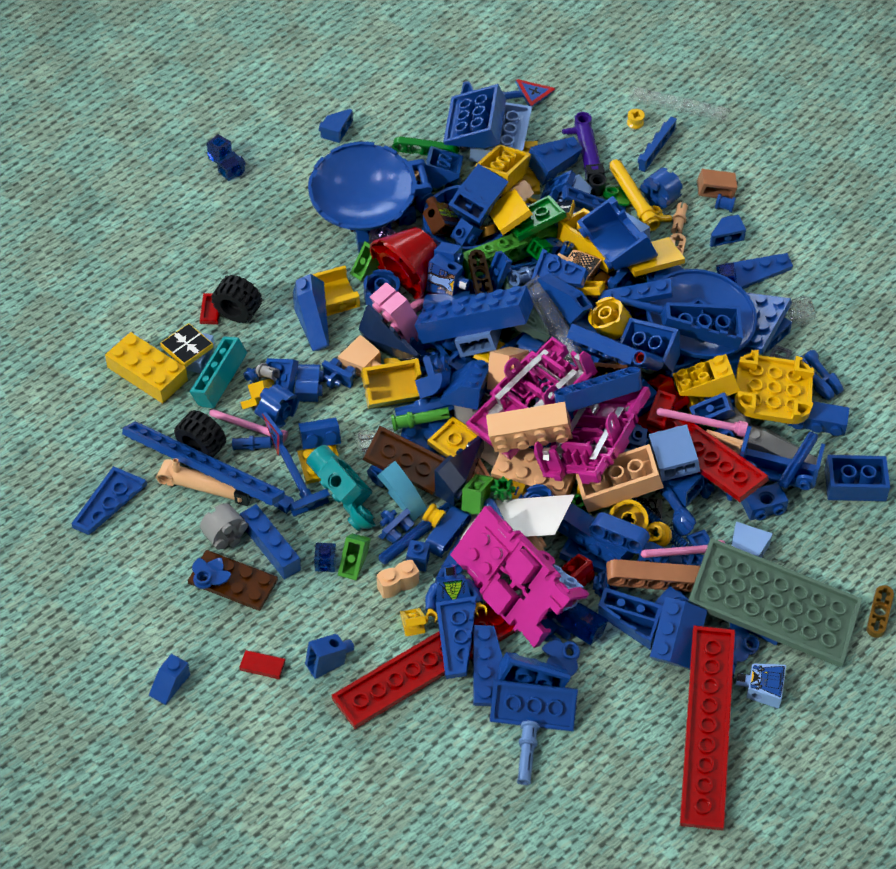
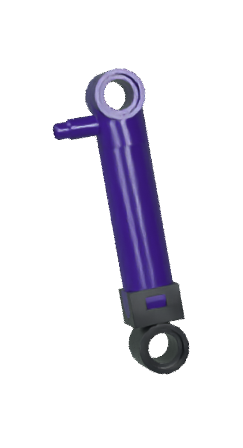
M579 112L575 115L574 127L562 129V134H577L578 143L582 147L581 156L585 169V179L592 187L590 194L599 197L603 195L606 189L605 170L600 162L591 124L592 117L587 112Z

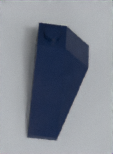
M367 305L358 329L361 335L379 351L403 360L418 358L419 365L423 366V360L419 353L404 338L401 339L392 326L389 327L384 318L375 309Z
M477 436L467 444L464 450L458 449L456 456H448L434 470L435 495L453 506L459 500H462V489L472 479L483 452V439Z

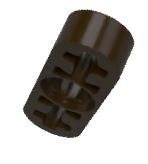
M478 249L471 251L468 264L475 295L483 293L481 291L482 284H484V290L487 293L493 292L484 252ZM475 256L480 259L479 266H477V261L474 259ZM483 272L485 278H477L475 273Z

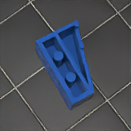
M574 136L532 146L529 151L531 154L529 167L543 186L548 180L555 178L558 173L564 172L575 164L580 156L582 147Z
M605 587L598 605V615L651 650L663 605Z

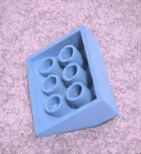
M506 102L499 144L523 151L532 106ZM496 146L484 149L470 147L469 161L478 163Z

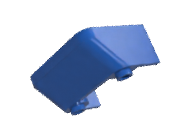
M747 426L740 456L767 474L768 480L779 483V479L792 459L748 449L751 426ZM821 443L816 465L803 462L790 486L799 487L802 490H809L815 487L825 444Z

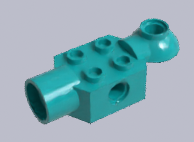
M321 445L313 450L308 456L306 463L321 479L320 484L327 490L330 489L333 494L331 496L338 503H343V508L350 515L347 519L348 522L357 531L374 528L376 526L372 520L374 516L362 505L373 491L353 468L335 455L327 445Z

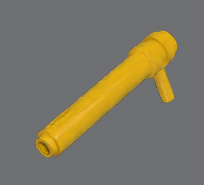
M615 159L610 162L609 169L636 210L639 220L650 226V231L656 230L660 226V222L672 221L671 215L656 214L620 160Z

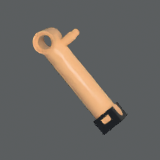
M176 458L164 460L156 476L157 481L161 484L166 485L167 483L168 486L175 484L235 500L236 504L248 506L252 499L248 494L236 490L234 487L222 483L211 476L180 466V462Z

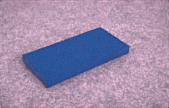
M494 679L490 722L521 725L523 721H534L540 725L539 728L574 732L578 689Z

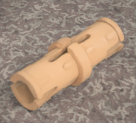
M682 202L677 204L676 213L672 218L673 226L671 233L673 234L676 233L677 229L678 233L682 234L683 225L686 223L688 205L686 203H683L682 208Z

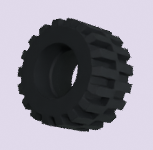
M230 275L222 279L213 292L211 301L215 309L223 317L237 323H247L262 304V295L258 292L257 287L247 281V279L237 275Z
M190 411L174 428L175 437L179 442L211 457H214L227 442L226 435L219 424L201 411Z

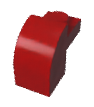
M659 374L647 382L656 391L659 389L677 395L672 407L675 410H680L689 403L688 396H680L679 392L675 390L672 378Z

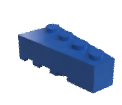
M665 303L661 313L662 325L679 329L680 335L736 350L739 349L743 340L740 306Z

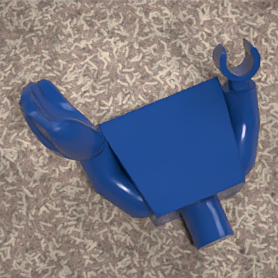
M699 472L662 481L664 488L661 489V495L674 510L672 519L673 530L680 536L689 534L696 524L695 518L686 507L699 493L703 498H708L714 490V486L711 483H705L704 476Z

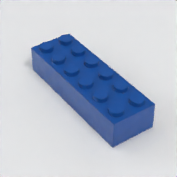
M514 286L506 290L498 289L491 293H479L471 297L463 296L456 300L447 299L441 303H428L424 305L415 322V328L421 343L424 344L524 325L528 321L534 304L527 286Z

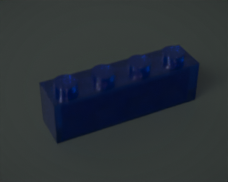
M577 602L575 607L565 610L558 615L553 610L546 614L547 619L565 628V630L589 645H592L603 635L608 623L606 618L580 602Z

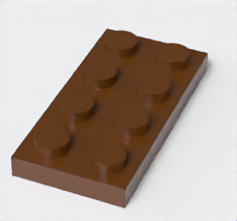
M379 426L362 460L381 470H384L396 461L415 487L433 495L435 491L434 470L445 458Z
M206 550L201 559L208 563L214 559L222 558L223 571L230 572L231 577L224 584L211 585L204 590L260 611L276 585L278 577ZM192 572L188 579V584L195 586L193 582L194 572Z

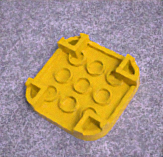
M751 350V353L743 357L741 356L736 370V381L740 391L735 393V406L739 412L750 418L787 424H799L809 418L813 406V367L810 368L808 364L802 361L803 358L796 356L795 360L758 355L759 350Z

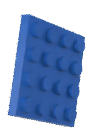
M746 292L756 308L757 326L751 341L742 350L746 352L759 350V354H764L792 304L791 298Z

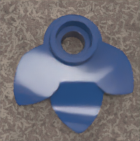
M197 558L192 566L195 574L193 577L194 585L200 589L209 588L211 585L224 584L231 577L230 572L223 571L222 558L214 559L208 563L201 558Z
M730 623V629L735 630L734 656H737L738 662H743L747 660L749 655H753L758 651L759 640L754 635H750L747 629Z
M553 640L542 647V650L549 655L546 663L566 668L571 676L576 673L578 669L577 659L580 656V648L576 643L571 641L562 643L558 640ZM566 649H571L573 654L568 655Z

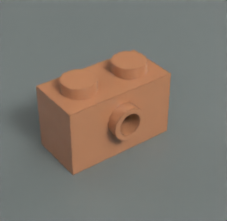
M701 169L697 179L699 196L717 198L718 194H721L723 197L733 198L737 191L736 174Z

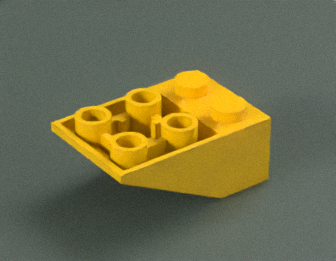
M726 354L716 356L705 362H699L695 366L673 373L680 396L714 397L723 392L729 396L740 391Z

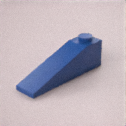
M309 274L296 280L293 290V303L295 313L312 351H319L330 346L325 288L322 280Z

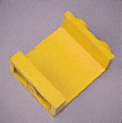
M345 265L312 274L324 282L327 316L360 307L358 291H353L347 279Z

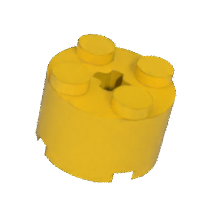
M614 297L602 298L595 303L596 306L593 310L590 309L588 321L597 333L614 340L618 339L623 335L631 315L623 304Z
M627 499L620 501L610 510V515L622 520L631 516L632 520H634L632 524L647 529L649 525L646 509L635 500Z

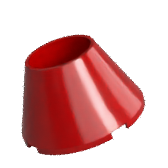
M413 227L374 240L369 248L372 258H376L380 264L378 268L392 271L396 277L398 276L400 285L414 295V299L421 298L427 286L429 261L434 257V250L437 248L433 239L420 228Z

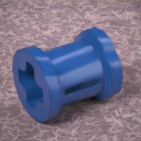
M718 194L715 209L722 208L732 213L736 197L728 198Z

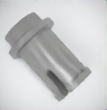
M261 363L256 367V374L261 378L267 377L277 380L280 376V370L269 367L266 363Z

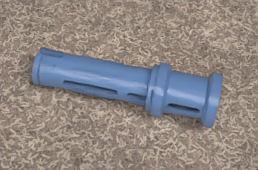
M536 266L530 268L522 267L518 271H510L508 274L509 283L512 286H519L523 282L529 283Z
M523 721L521 723L522 737L519 739L521 755L517 783L522 785L531 784L533 753L538 745L536 735L540 727L534 721Z

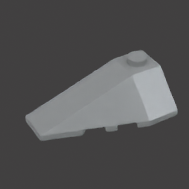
M751 423L748 425L751 426L748 449L792 459L799 449L798 446L768 428ZM809 453L804 462L816 465L818 458Z

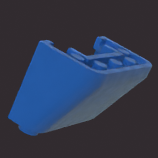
M614 196L577 221L581 227L578 229L584 238L588 237L605 258L604 262L609 269L619 270L650 261L658 256L648 236L644 232H640L625 211L620 208Z

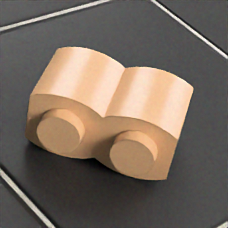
M413 560L403 561L395 568H387L377 574V589L383 598L394 597L401 590H410L419 584V570Z

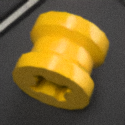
M640 109L630 110L628 112L627 125L632 129L642 128L644 125V112Z
M432 503L424 513L422 520L425 522L429 521L435 528L445 516L446 511L439 510Z

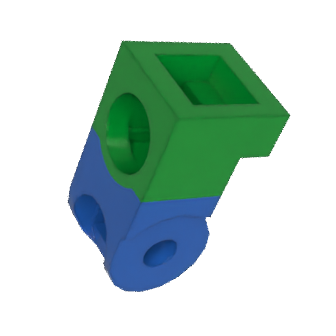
M532 237L526 251L538 261L542 248L550 254L557 255L563 243L554 237L549 239Z

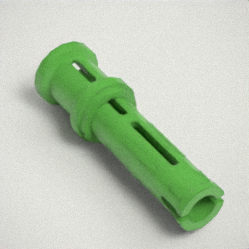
M448 407L414 414L409 411L404 415H391L394 432L407 427L412 429L418 424L450 419Z

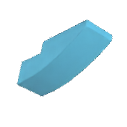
M396 461L377 475L389 490L387 493L403 511L406 508L410 511L409 517L413 522L427 510L418 491Z

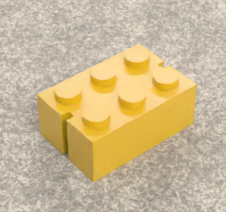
M418 358L362 368L361 376L363 387L366 389L365 397L368 409L420 399L415 380L421 377Z

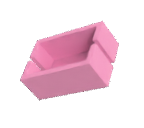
M386 282L370 296L373 302L372 307L381 314L389 327L392 326L401 339L404 338L409 343L410 338L413 337L418 342V333L415 328L418 316L409 301Z

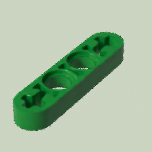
M402 136L394 138L392 149L397 152L418 153L423 156L428 155L430 146L456 154L459 153L458 146ZM413 146H419L421 149H416Z

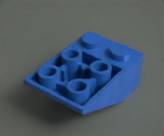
M477 164L449 203V208L481 228L509 181Z

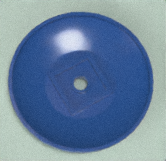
M686 269L664 276L660 280L671 278L673 297L647 302L660 306H665L666 302L740 306L743 340L739 349L736 350L680 335V353L695 358L713 359L724 354L728 357L739 352L751 341L757 326L756 308L745 290L731 279L708 270ZM646 310L648 322L662 325L661 313Z

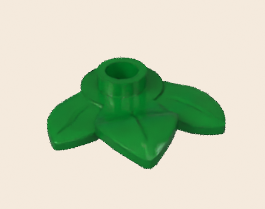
M621 186L607 187L603 192V197L606 200L614 196L618 201V205L627 206L631 203Z

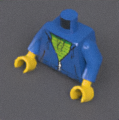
M455 565L443 566L444 577H437L435 583L431 584L425 596L426 623H428V616L434 618V624L438 619L436 602L471 596L477 597L476 617L479 618L478 610L483 609L487 615V607L483 605L479 589L472 580L466 579L464 574L456 575Z

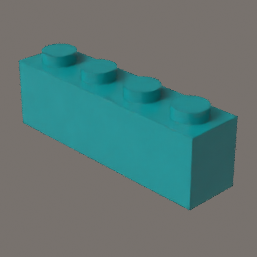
M224 336L191 388L190 393L198 406L215 408L248 352L239 337Z

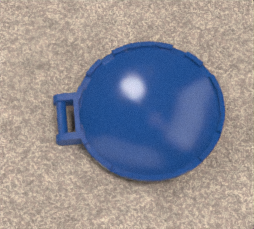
M352 142L330 150L331 153L324 158L321 157L314 165V170L309 176L308 181L309 197L315 210L328 222L350 230H372L386 226L397 220L407 211L414 196L432 192V186L428 181L425 170V160L407 161L398 155L396 150L386 145L384 147L375 145L374 142ZM414 171L419 172L422 184L417 185Z

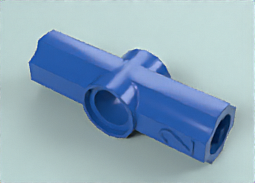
M442 396L433 399H419L413 404L395 408L396 416L407 414L409 411L414 414L446 407L451 412L454 410L453 405L440 403Z

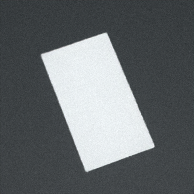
M575 495L507 499L504 502L495 500L504 520L513 528V531L519 530L525 537L556 534ZM479 514L473 515L462 537L465 535V533L467 532V530Z

